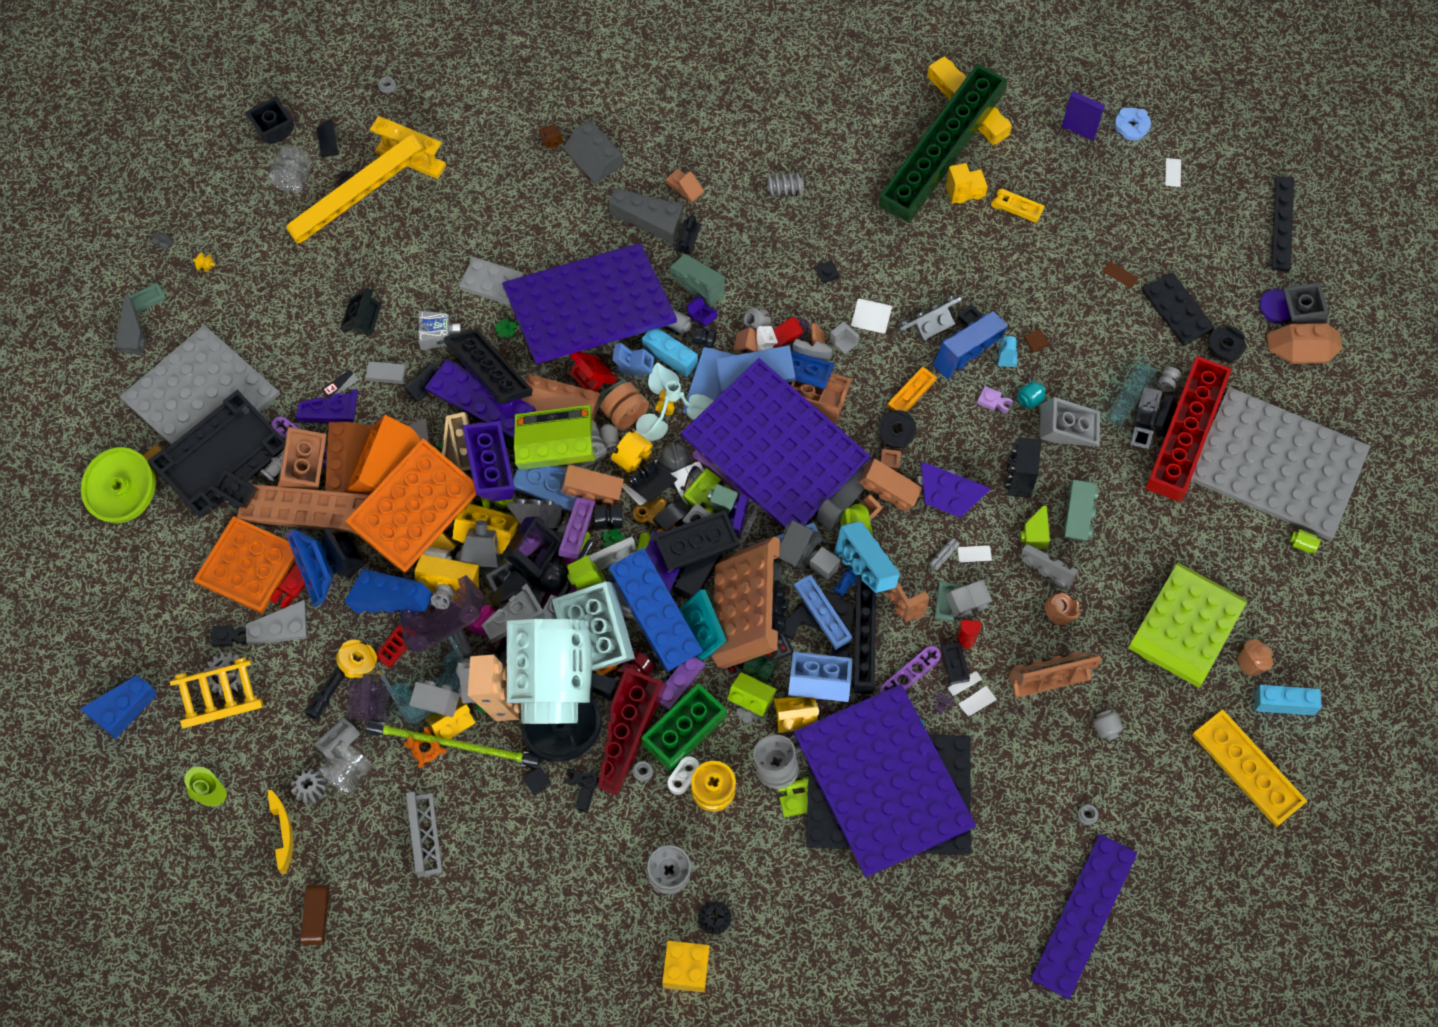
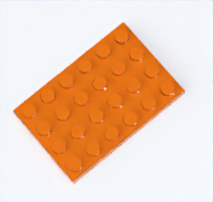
M423 438L345 521V524L406 574L420 556L427 551L455 520L458 514L477 496L474 483L469 476Z

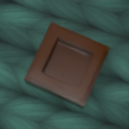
M1041 329L1024 335L1023 339L1032 353L1049 345Z

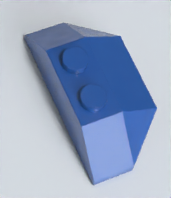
M295 529L290 531L286 537L314 607H317L324 602L334 579V571L327 561L326 550L320 541Z

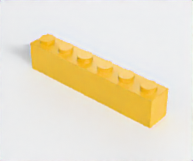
M945 56L931 64L928 68L927 77L949 100L966 79L964 73L960 72L954 63ZM994 107L978 130L994 146L1010 135L1012 125Z

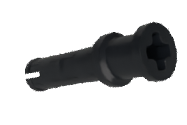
M338 665L322 690L313 696L314 700L310 706L304 710V713L315 721L320 720L321 713L325 707L330 705L329 700L345 677L344 672Z

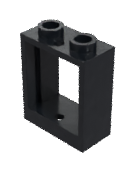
M537 516L525 517L502 555L528 579L540 578L544 567L550 562L562 540L554 530L549 529L544 524L541 518ZM531 529L546 542L534 562L519 550Z

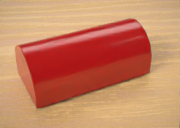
M961 620L957 632V643L961 642L962 648L969 649L975 645L981 629V622Z

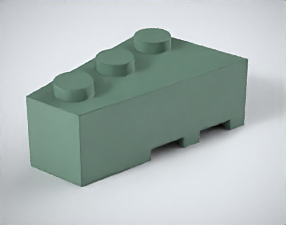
M684 254L670 267V277L693 296L702 297L705 305L712 307L724 296L725 276L694 258Z
M1073 480L1068 485L1070 492L1066 503L1067 512L1064 521L1063 538L1086 542L1088 538L1092 537L1093 527L1090 526L1091 519L1095 518L1096 508L1093 507V503L1098 498L1099 489H1096V483Z

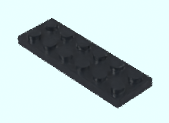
M478 329L444 337L446 346L498 404L532 396L533 389Z

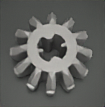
M310 768L308 773H306L305 770H301L302 775L295 774L294 777L297 781L291 782V786L294 787L291 792L293 795H296L298 801L303 799L304 804H307L309 799L315 803L316 796L319 798L323 797L320 791H326V787L323 785L326 781L321 777L319 771L314 773L313 769Z

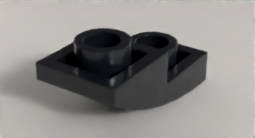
M680 498L653 517V522L663 531L670 530L678 523H682V520L690 512L691 508Z

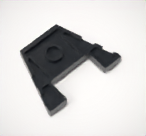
M822 591L851 634L854 605ZM804 603L786 620V625L782 627L781 634L793 640L801 623L822 633L824 632ZM850 642L836 650L834 648L830 656L848 658Z

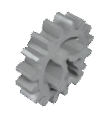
M230 652L225 657L221 653L219 659L216 656L213 657V663L207 662L209 668L204 669V671L234 664V660L240 657L236 655L233 658ZM236 669L226 671L231 692L235 690L238 693V687H243L239 671ZM219 675L206 676L209 689L212 688L211 690L215 694L219 691V694L223 696ZM214 678L218 679L219 684L214 682Z

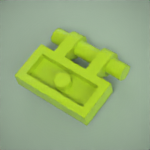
M706 468L684 493L682 498L692 506H695L696 503L700 506L703 504L706 507L705 510L714 513L716 510L707 507L710 501L707 500L710 489L714 490L716 485L721 482V479ZM725 484L724 487L731 489L730 486Z
M808 776L795 780L785 788L778 789V792H787V796L780 797L784 817L807 813ZM804 787L805 792L793 794L792 789Z

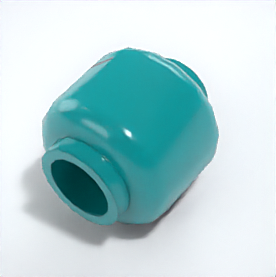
M1030 381L1018 390L1017 399L1023 407L1032 409L1045 400L1046 389L1041 383L1038 384L1035 381Z

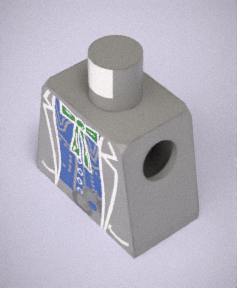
M419 311V345L421 350L446 346L444 343L445 336L461 333V324H450L449 314Z

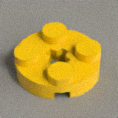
M349 640L343 643L336 654V661L346 677L362 678L372 673L377 662V655L370 645H364L359 640ZM353 656H355L356 658H360L361 660L357 662L353 659Z

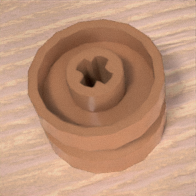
M626 382L613 389L606 396L601 404V411L608 418H611V422L617 429L625 430L635 424L646 413L649 401L642 394H639V390L631 382Z

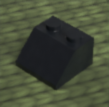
M329 528L324 530L321 545L326 550V558L333 564V570L337 575L350 578L366 564L365 560L348 533Z

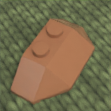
M1327 323L1289 324L1266 335L1269 352L1275 353L1291 364L1329 363L1343 349L1340 332Z

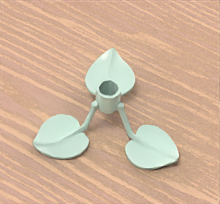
M657 362L653 367L652 374L649 375L648 386L655 394H660L661 390H665L666 397L659 418L654 414L642 415L637 421L636 431L649 441L661 439L668 430L667 423L661 421L664 417L668 401L675 402L681 398L685 406H688L686 410L688 417L695 420L714 400L701 394H695L690 396L689 402H687L684 393L681 392L678 376L672 370L665 368Z

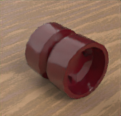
M636 651L634 653L635 659L630 660L629 664L624 663L617 670V673L622 679L625 669L629 668L649 676L655 667L644 654Z

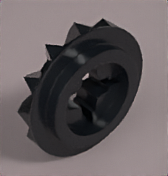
M718 901L707 902L699 911V925L709 934L723 933L731 923L730 909L724 903ZM714 909H716L718 916L723 917L717 919L715 926L713 925L712 918L706 917L713 915Z

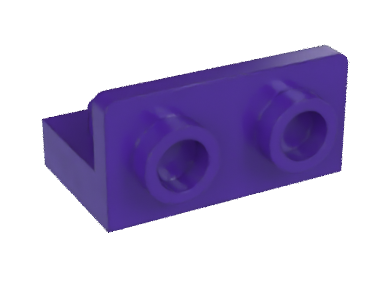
M740 494L739 500H735L732 510L728 515L739 539L741 538L748 508V495Z

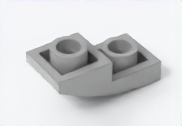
M796 339L793 343L792 351L824 361H830L833 349L825 343L816 341L811 346L806 341Z

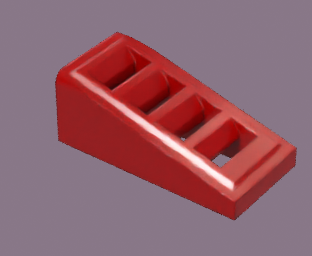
M400 624L376 653L377 659L390 669L416 641L415 635ZM404 635L407 639L404 640L400 636ZM396 640L402 644L400 647L394 643ZM391 646V647L394 648L397 652H396V653H393V652H392L390 649H388V648ZM385 652L392 657L390 660L383 655Z

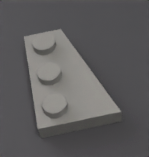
M1028 544L1023 548L1020 555L1024 563L1034 566L1041 575L1048 576L1054 580L1058 587L1065 588L1066 590L1071 587L1078 572L1073 567L1071 570L1064 567V562L1058 559L1057 561L1050 560L1046 553Z
M305 600L246 624V643L254 645L307 639Z

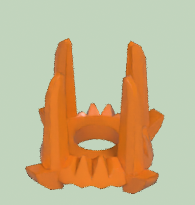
M425 726V734L432 735L431 727ZM408 737V742L405 741L404 743L405 747L411 748L413 757L419 761V768H423L424 763L434 760L439 754H445L447 750L441 748L436 741H433V743H429L431 749L428 752H421L420 745L425 743L424 740H413L412 737Z

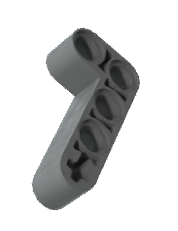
M864 467L831 500L828 498L820 507L816 520L831 531L840 523L845 509L855 505L866 492L863 485L858 483Z

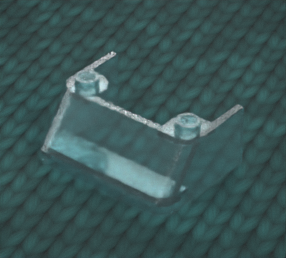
M446 632L443 635L452 650L442 659V666L446 673L431 682L437 683L436 687L441 688L442 684L453 687V692L459 693L460 679L457 677L456 668L458 663L463 661L464 658L452 636ZM381 670L376 671L406 722L416 724L434 714V712L410 706L413 692L410 691L408 686L401 682L390 686L384 673Z

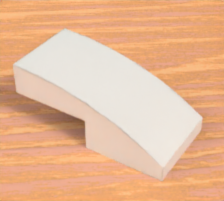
M759 326L757 328V350L772 349L778 343L772 326Z

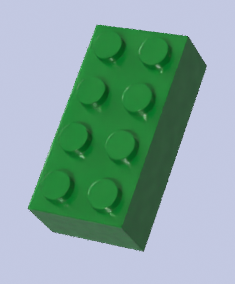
M698 683L641 737L642 746L671 772L683 758L687 757L727 718V709Z

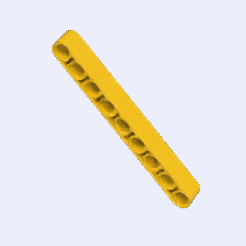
M415 134L409 135L286 226L287 231L297 244L308 239L419 158L426 151L425 147Z

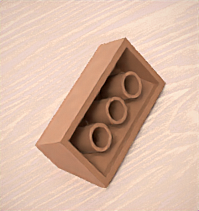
M531 374L528 375L525 381L533 389L532 396L522 398L521 400L534 406L536 412L591 405L592 420H594L598 413L600 393Z

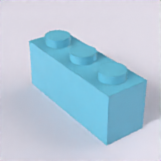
M660 329L650 330L643 336V349L686 378L698 365V354Z
M1260 685L1254 692L1255 711L1315 716L1321 709L1320 689Z

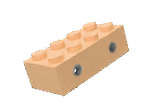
M494 655L470 656L468 696L495 721L519 720L521 704L507 703V667Z

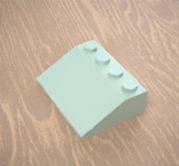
M603 582L552 599L557 619L588 621L592 647V671L635 659L614 583Z

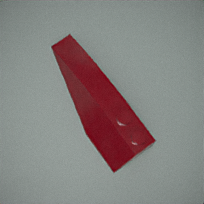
M629 668L625 669L610 707L611 713L607 726V739L604 746L605 752L598 788L618 795L642 746L641 737L648 732L667 686L664 682Z

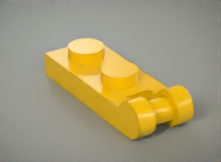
M998 189L997 197L991 203L992 207L996 209H1003L1035 223L1038 222L1045 207L1042 204L1004 189Z

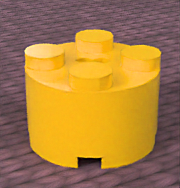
M632 429V433L629 431L617 446L618 453L615 454L613 452L611 460L628 473L633 474L638 467H641L639 465L643 459L646 461L650 457L653 447L652 442Z

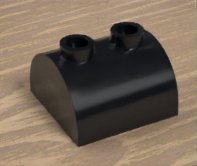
M277 96L245 112L265 143H278L287 138L293 131L294 122Z

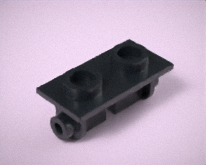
M691 215L687 220L684 219L674 250L692 253L702 225L697 223L695 216Z

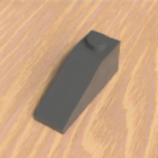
M125 295L115 347L120 353L142 355L143 349H146L147 340L134 302L129 295Z

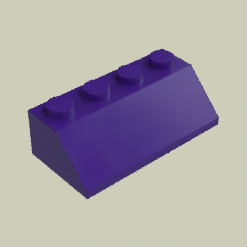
M501 422L462 425L476 495L491 501L512 499L515 487Z

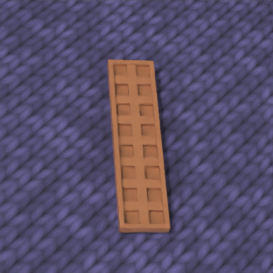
M252 484L258 490L247 508H239L237 518L248 523L321 530L329 528L355 533L345 524V521L369 495Z

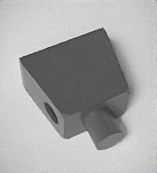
M478 520L475 522V529H469L466 534L460 562L497 568L501 558L497 532L487 530V521Z

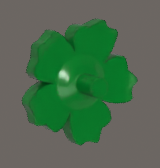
M503 318L500 324H496L494 328L498 333V337L506 338L508 336L512 338L515 334V329H517V324L513 321L509 323L508 318Z
M619 529L611 530L610 534L605 532L603 534V541L605 542L603 546L607 548L625 540L626 537L623 534L619 535Z

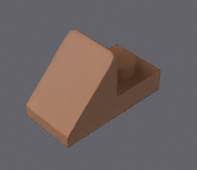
M676 169L666 179V184L691 203L704 192L691 171L684 174L679 169Z

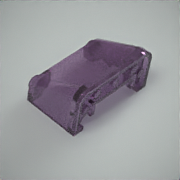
M467 575L458 579L460 588L455 590L458 598L452 601L447 609H438L428 616L424 612H419V614L410 613L409 609L400 613L404 644L412 652L420 653L479 618L485 604L484 595Z

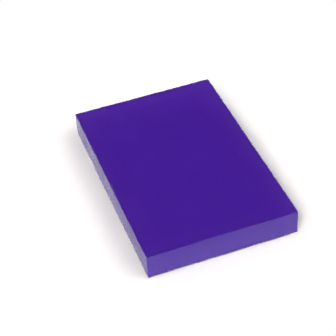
M1073 91L1069 98L1062 127L1094 140L1105 105Z

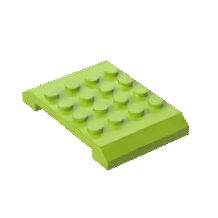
M1177 563L1128 649L1200 688L1248 600L1188 567Z

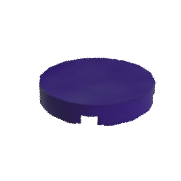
M1281 289L1267 291L1259 303V310L1261 314L1263 313L1265 319L1276 324H1283L1291 320L1284 291Z

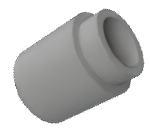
M674 310L677 323L667 325V327L681 334L688 332L692 326L691 318Z
M605 424L599 429V433L606 447V453L617 452V446L620 443L618 429L613 424Z

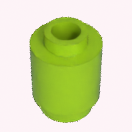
M1299 529L1297 532L1294 531L1289 542H1292V547L1315 554L1321 539H1318L1314 534Z

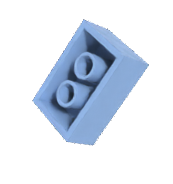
M793 652L788 695L848 702L853 658Z

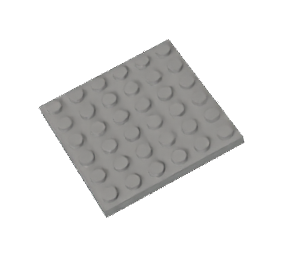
M203 325L119 397L164 440L172 445L222 405L223 400L237 389L258 412H261L280 393L210 329Z

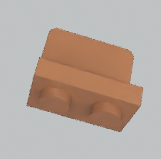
M898 582L896 588L886 591L889 601H893L896 605L897 615L900 618L903 617L905 622L912 619H920L925 615L929 602V596L926 591L908 599Z

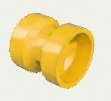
M665 390L660 391V400L655 407L659 413L662 412L665 402ZM668 401L665 415L673 414L674 404L677 401Z

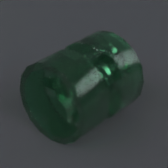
M762 655L746 661L742 672L752 677L757 675L758 680L768 684L775 672L778 660Z

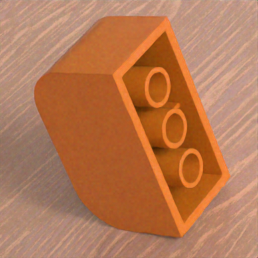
M384 415L371 428L346 492L370 495L420 442L417 433L409 426Z

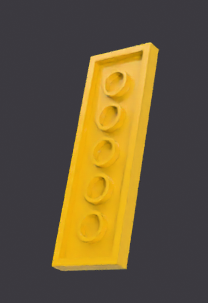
M1223 709L1192 734L1275 827H1278L1307 802L1303 795Z

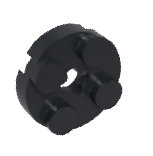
M1219 327L1212 332L1209 338L1208 350L1217 359L1232 363L1234 360L1239 359L1246 349L1245 336L1235 327ZM1229 341L1231 347L1225 346L1223 342Z
M895 410L885 414L879 423L881 439L892 448H905L914 440L917 433L913 417L903 410ZM901 425L903 431L898 432V434L894 433L893 427Z

